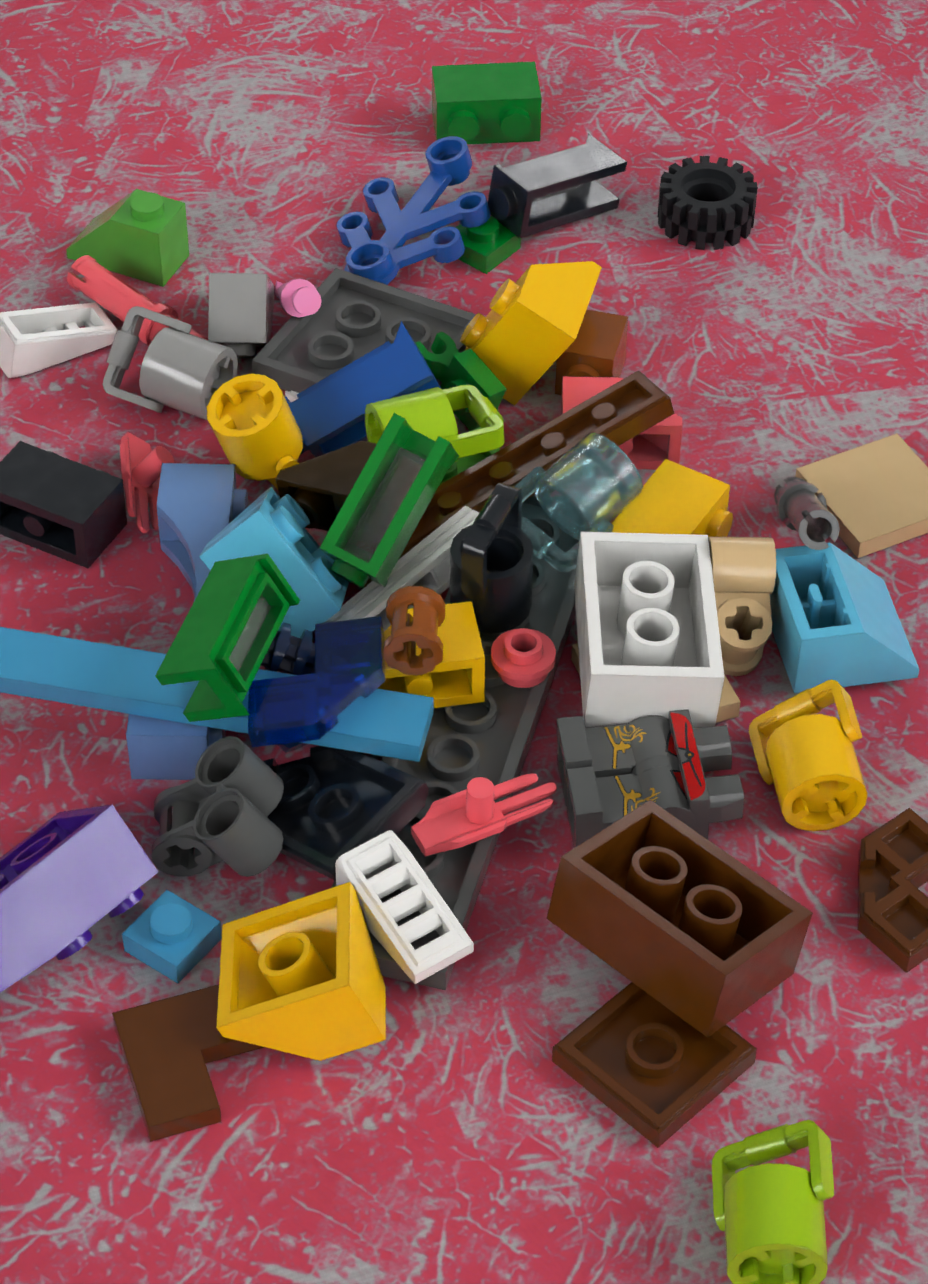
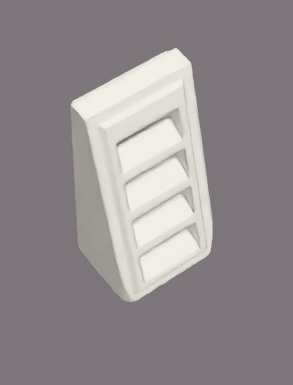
M96 302L0 312V368L8 378L28 375L112 345L118 329Z
M392 830L386 831L342 854L336 860V886L351 882L357 892L368 930L414 984L474 952L473 941L412 853ZM398 889L402 891V893L385 902L380 900ZM416 911L421 913V915L400 926L396 923ZM434 930L440 935L416 950L410 944Z

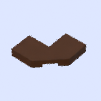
M910 808L861 839L858 865L857 930L906 973L928 958V897L918 889L928 882V823Z

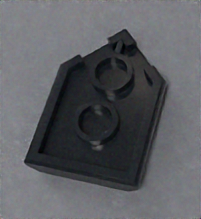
M315 746L310 748L309 757L280 765L277 764L275 758L263 761L282 779L284 786L282 798L277 807L267 816L282 831L283 844L280 853L335 881V863L342 854L386 831L392 830L397 835L425 807L429 790L425 781L361 752Z

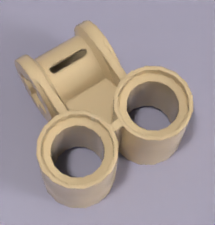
M708 537L724 674L731 676L746 675L753 671L761 661L763 647L772 632L773 622L770 594L774 590L776 579L775 543L771 537Z

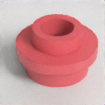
M517 628L506 631L495 639L491 647V663L498 672L499 677L506 684L517 688H530L542 683L553 669L556 661V649L552 640L544 633L534 629Z

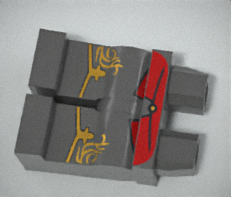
M689 709L669 711V719L661 716H645L637 718L628 724L588 728L585 727L583 716L557 718V764L574 848L649 800H652L706 839H708L709 823L743 818L744 792L740 776L738 774L706 778L704 776V772L731 769L732 749L727 725L693 728Z

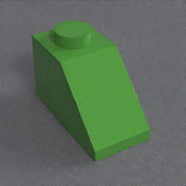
M135 189L92 219L66 249L67 258L76 261L81 256L89 255L109 271L164 287L189 257L185 203L160 196L156 193Z

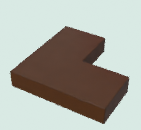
M219 984L112 1013L116 1035L150 1142L220 1123V1106L206 1063L264 1048L225 1038L216 1028Z

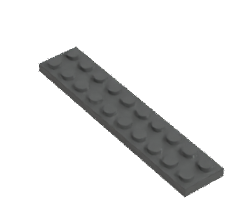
M542 490L522 502L521 530L530 538L534 550L532 606L529 616L521 625L513 629L528 628L540 631L547 635L554 643L556 661L546 679L539 685L530 688H517L503 682L491 663V647L495 639L504 632L492 634L479 632L485 655V702L434 708L420 762L385 756L381 760L392 767L425 781L429 788L425 807L397 836L412 853L465 931L467 930L500 833L458 849L425 857L411 835V826L418 823L426 815L434 801L467 789L468 782L473 778H487L495 786L520 776L576 615L574 580L580 533L605 531L609 520L610 502ZM450 588L444 600L445 604H450ZM514 793L498 798L494 801L495 803L502 801L504 799L512 797ZM334 880V882H333L331 888H333V887L336 886V881H335V880ZM398 889L380 900L385 902L402 893V891ZM416 911L396 923L400 926L421 915V913ZM434 930L410 944L416 950L440 935ZM369 931L382 976L413 983ZM455 962L417 984L446 990Z

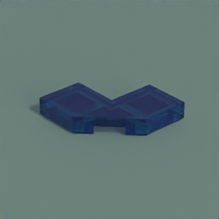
M381 616L315 624V673L255 680L252 682L248 695V713L250 714L248 715V735L252 747L320 740L339 723L337 715L359 696L368 697L386 681L385 660L383 658L385 634Z

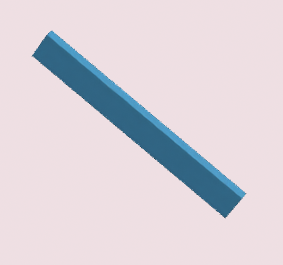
M0 627V693L420 762L434 713L433 697L259 669L243 700V704L250 715L189 722L183 712L199 681L161 685L155 675L166 654Z

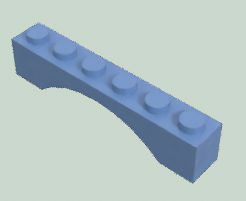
M162 463L156 504L161 550L179 567L191 586L195 599L210 572L209 568L200 559V554L210 540L248 507L247 489H237L235 464ZM129 714L126 739L131 779H194L196 765L201 755L211 744L221 738H225L226 730Z

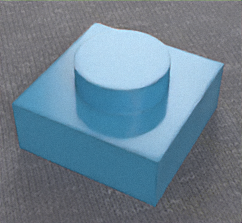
M166 890L122 933L124 951L178 984L222 939L221 921Z

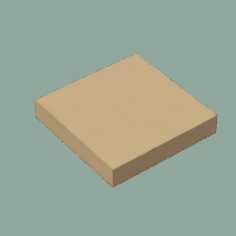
M897 433L796 468L795 477L803 478L806 482L816 486L819 489L814 493L816 496L819 493L824 495L827 510L834 514L839 522L840 532L838 536L857 558L928 533V467Z

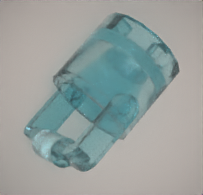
M592 432L586 434L547 471L538 466L514 487L522 489V503L535 492L538 502L549 518L562 531L574 539L580 540L581 532H612L614 526L610 521L641 494L643 484L639 472L629 457L614 442L603 435ZM522 518L521 530L530 538L535 558L538 560L543 558L560 572H570L576 567L579 541L565 553L554 544V540L529 519Z

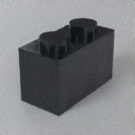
M19 441L0 462V535L89 568L127 525L123 479Z

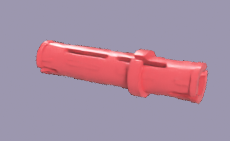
M89 255L81 256L71 266L72 269L84 276L82 279L74 273L68 272L67 282L71 287L81 291L123 322L128 311L135 306L179 320L175 309L167 304H156L97 263ZM144 318L138 337L140 341L149 346L156 334L169 326ZM191 328L189 334L208 340V337L199 334Z

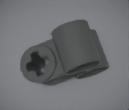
M228 736L214 742L203 752L197 762L194 779L179 786L165 789L156 797L154 801V817L160 824L159 837L156 838L152 845V862L157 869L173 876L200 874L210 866L221 861L226 862L241 876L250 877L263 872L276 860L282 849V831L267 818L282 798L284 789L282 779L238 737Z

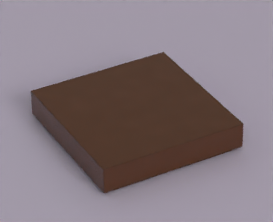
M631 982L553 1046L552 1062L659 1148L755 1063L757 1048L727 1025H724L707 1038Z

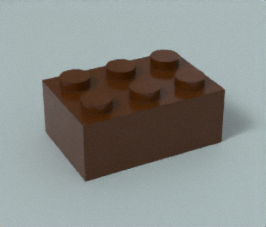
M649 800L561 856L546 919L708 1038L794 974L813 913L652 800Z

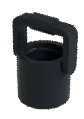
M503 483L496 485L473 525L462 529L453 538L450 548V604L472 601L479 632L490 634L506 632L521 625L529 616L532 606L534 550L530 538L521 530L522 489Z

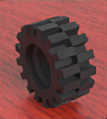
M700 156V163H694L691 157L683 159L682 167L674 163L669 166V172H664L661 176L657 216L660 229L665 228V235L670 239L679 235L678 244L687 246L690 241L696 242L695 249L705 250V243H713L714 250L724 249V241L734 246L740 243V236L746 239L750 234L751 228H753L758 187L757 182H753V174L750 171L743 173L744 166L737 162L728 167V159L721 157L718 158L717 163L709 162L710 156Z

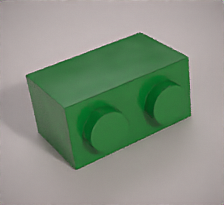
M535 61L432 66V115L436 140L457 136L463 138L467 144L540 141L542 97Z

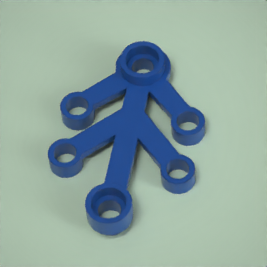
M457 136L444 137L436 140L427 148L425 155L430 174L402 211L398 206L399 197L394 182L390 178H376L364 186L363 194L370 211L378 213L386 232L380 240H371L373 232L365 213L350 212L342 216L338 220L336 227L343 245L351 247L346 256L344 271L388 285L396 277L400 268L432 256L439 263H450L459 259L464 254L465 246L460 231L455 227L443 226L459 221L462 226L472 228L487 222L491 212L486 196L477 191L468 192L458 197L456 201L430 210L447 186L462 183L470 174L469 170L472 167V159L467 142L463 138ZM435 230L431 233L430 237L403 246L407 240Z

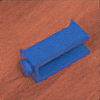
M401 321L394 343L391 344L389 341L305 389L297 394L298 399L290 402L286 396L285 399L303 435L301 454L310 450L314 457H318L359 441H368L365 427V408L367 404L441 387L415 341Z

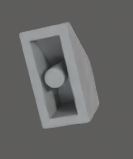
M209 273L208 340L233 349L237 358H254L256 356V348H263L271 340L275 286L267 274Z

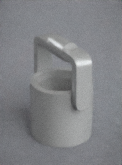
M135 306L128 311L122 329L117 330L106 361L109 365L103 379V389L110 395L159 413L162 412L163 406L166 405L207 420V405L212 394L223 383L237 376V355L229 347L189 334L192 325ZM146 318L169 327L163 328L156 334L145 353L139 379L141 394L144 396L141 397L120 389V385L125 371L129 369L139 341L138 334L143 320Z

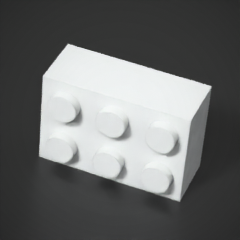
M581 532L574 593L582 709L585 727L623 725L645 716H661L669 719V711L689 709L693 728L715 727L724 683V669L708 535Z

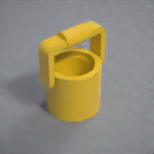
M251 373L234 377L223 383L212 394L207 405V420L229 463L235 464V472L245 479L258 481L267 479L278 490L275 478L280 470L299 464L297 460L303 449V435L277 382L266 375Z
M828 680L811 689L808 688L775 705L773 709L752 720L749 725V735L759 772L768 785L774 783L781 812L787 823L801 830L823 831L844 825L858 816L866 805L868 793L852 742L861 739L862 733L851 697L838 681ZM835 703L840 720L833 716L817 713Z

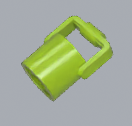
M460 385L444 390L435 387L367 404L365 408L367 439L371 443H378L394 413L405 418L413 430L436 441L438 436L449 441L458 453L459 458L502 447L505 443L502 415L492 402L472 385ZM468 408L469 413L481 429L458 434L453 411Z
M804 1120L792 1125L784 1124L745 1137L743 1141L719 1149L712 1159L713 1212L717 1226L721 1231H725L727 1275L733 1284H820L826 1278L828 1269L823 1200L834 1196L830 1138L814 1121ZM809 1146L810 1172L804 1168L789 1164H762L796 1153L797 1150ZM747 1167V1168H745V1169H743V1170H741V1171L735 1173V1171H736L737 1169Z

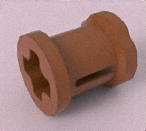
M408 586L398 589L390 595L386 605V617L392 628L391 635L384 641L383 658L389 667L397 669L406 675L430 673L443 660V643L437 634L438 627L441 626L445 619V602L441 595L423 586ZM410 605L414 606L413 617L410 613H408V607ZM416 644L419 648H421V654L419 656L415 655Z

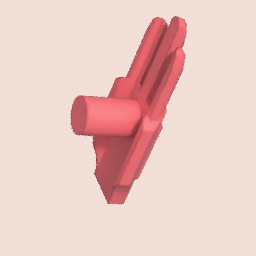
M127 432L121 438L120 444L121 473L125 490L126 510L130 517H136V524L140 532L147 533L150 530L148 503L150 505L152 528L154 530L159 529L156 504L162 463H174V458L166 448L157 446L152 450L149 443Z
M537 774L521 775L495 786L487 778H473L468 782L467 789L434 801L426 815L418 823L411 826V835L425 857L464 847L500 833L507 826L546 811L554 802V800L546 798L557 791V785L554 782H549L495 803L494 800L535 784L538 781Z

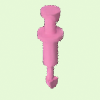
M300 278L292 279L284 284L276 281L275 295L279 298L284 311L289 315L299 318L315 314L321 307V296L309 281Z

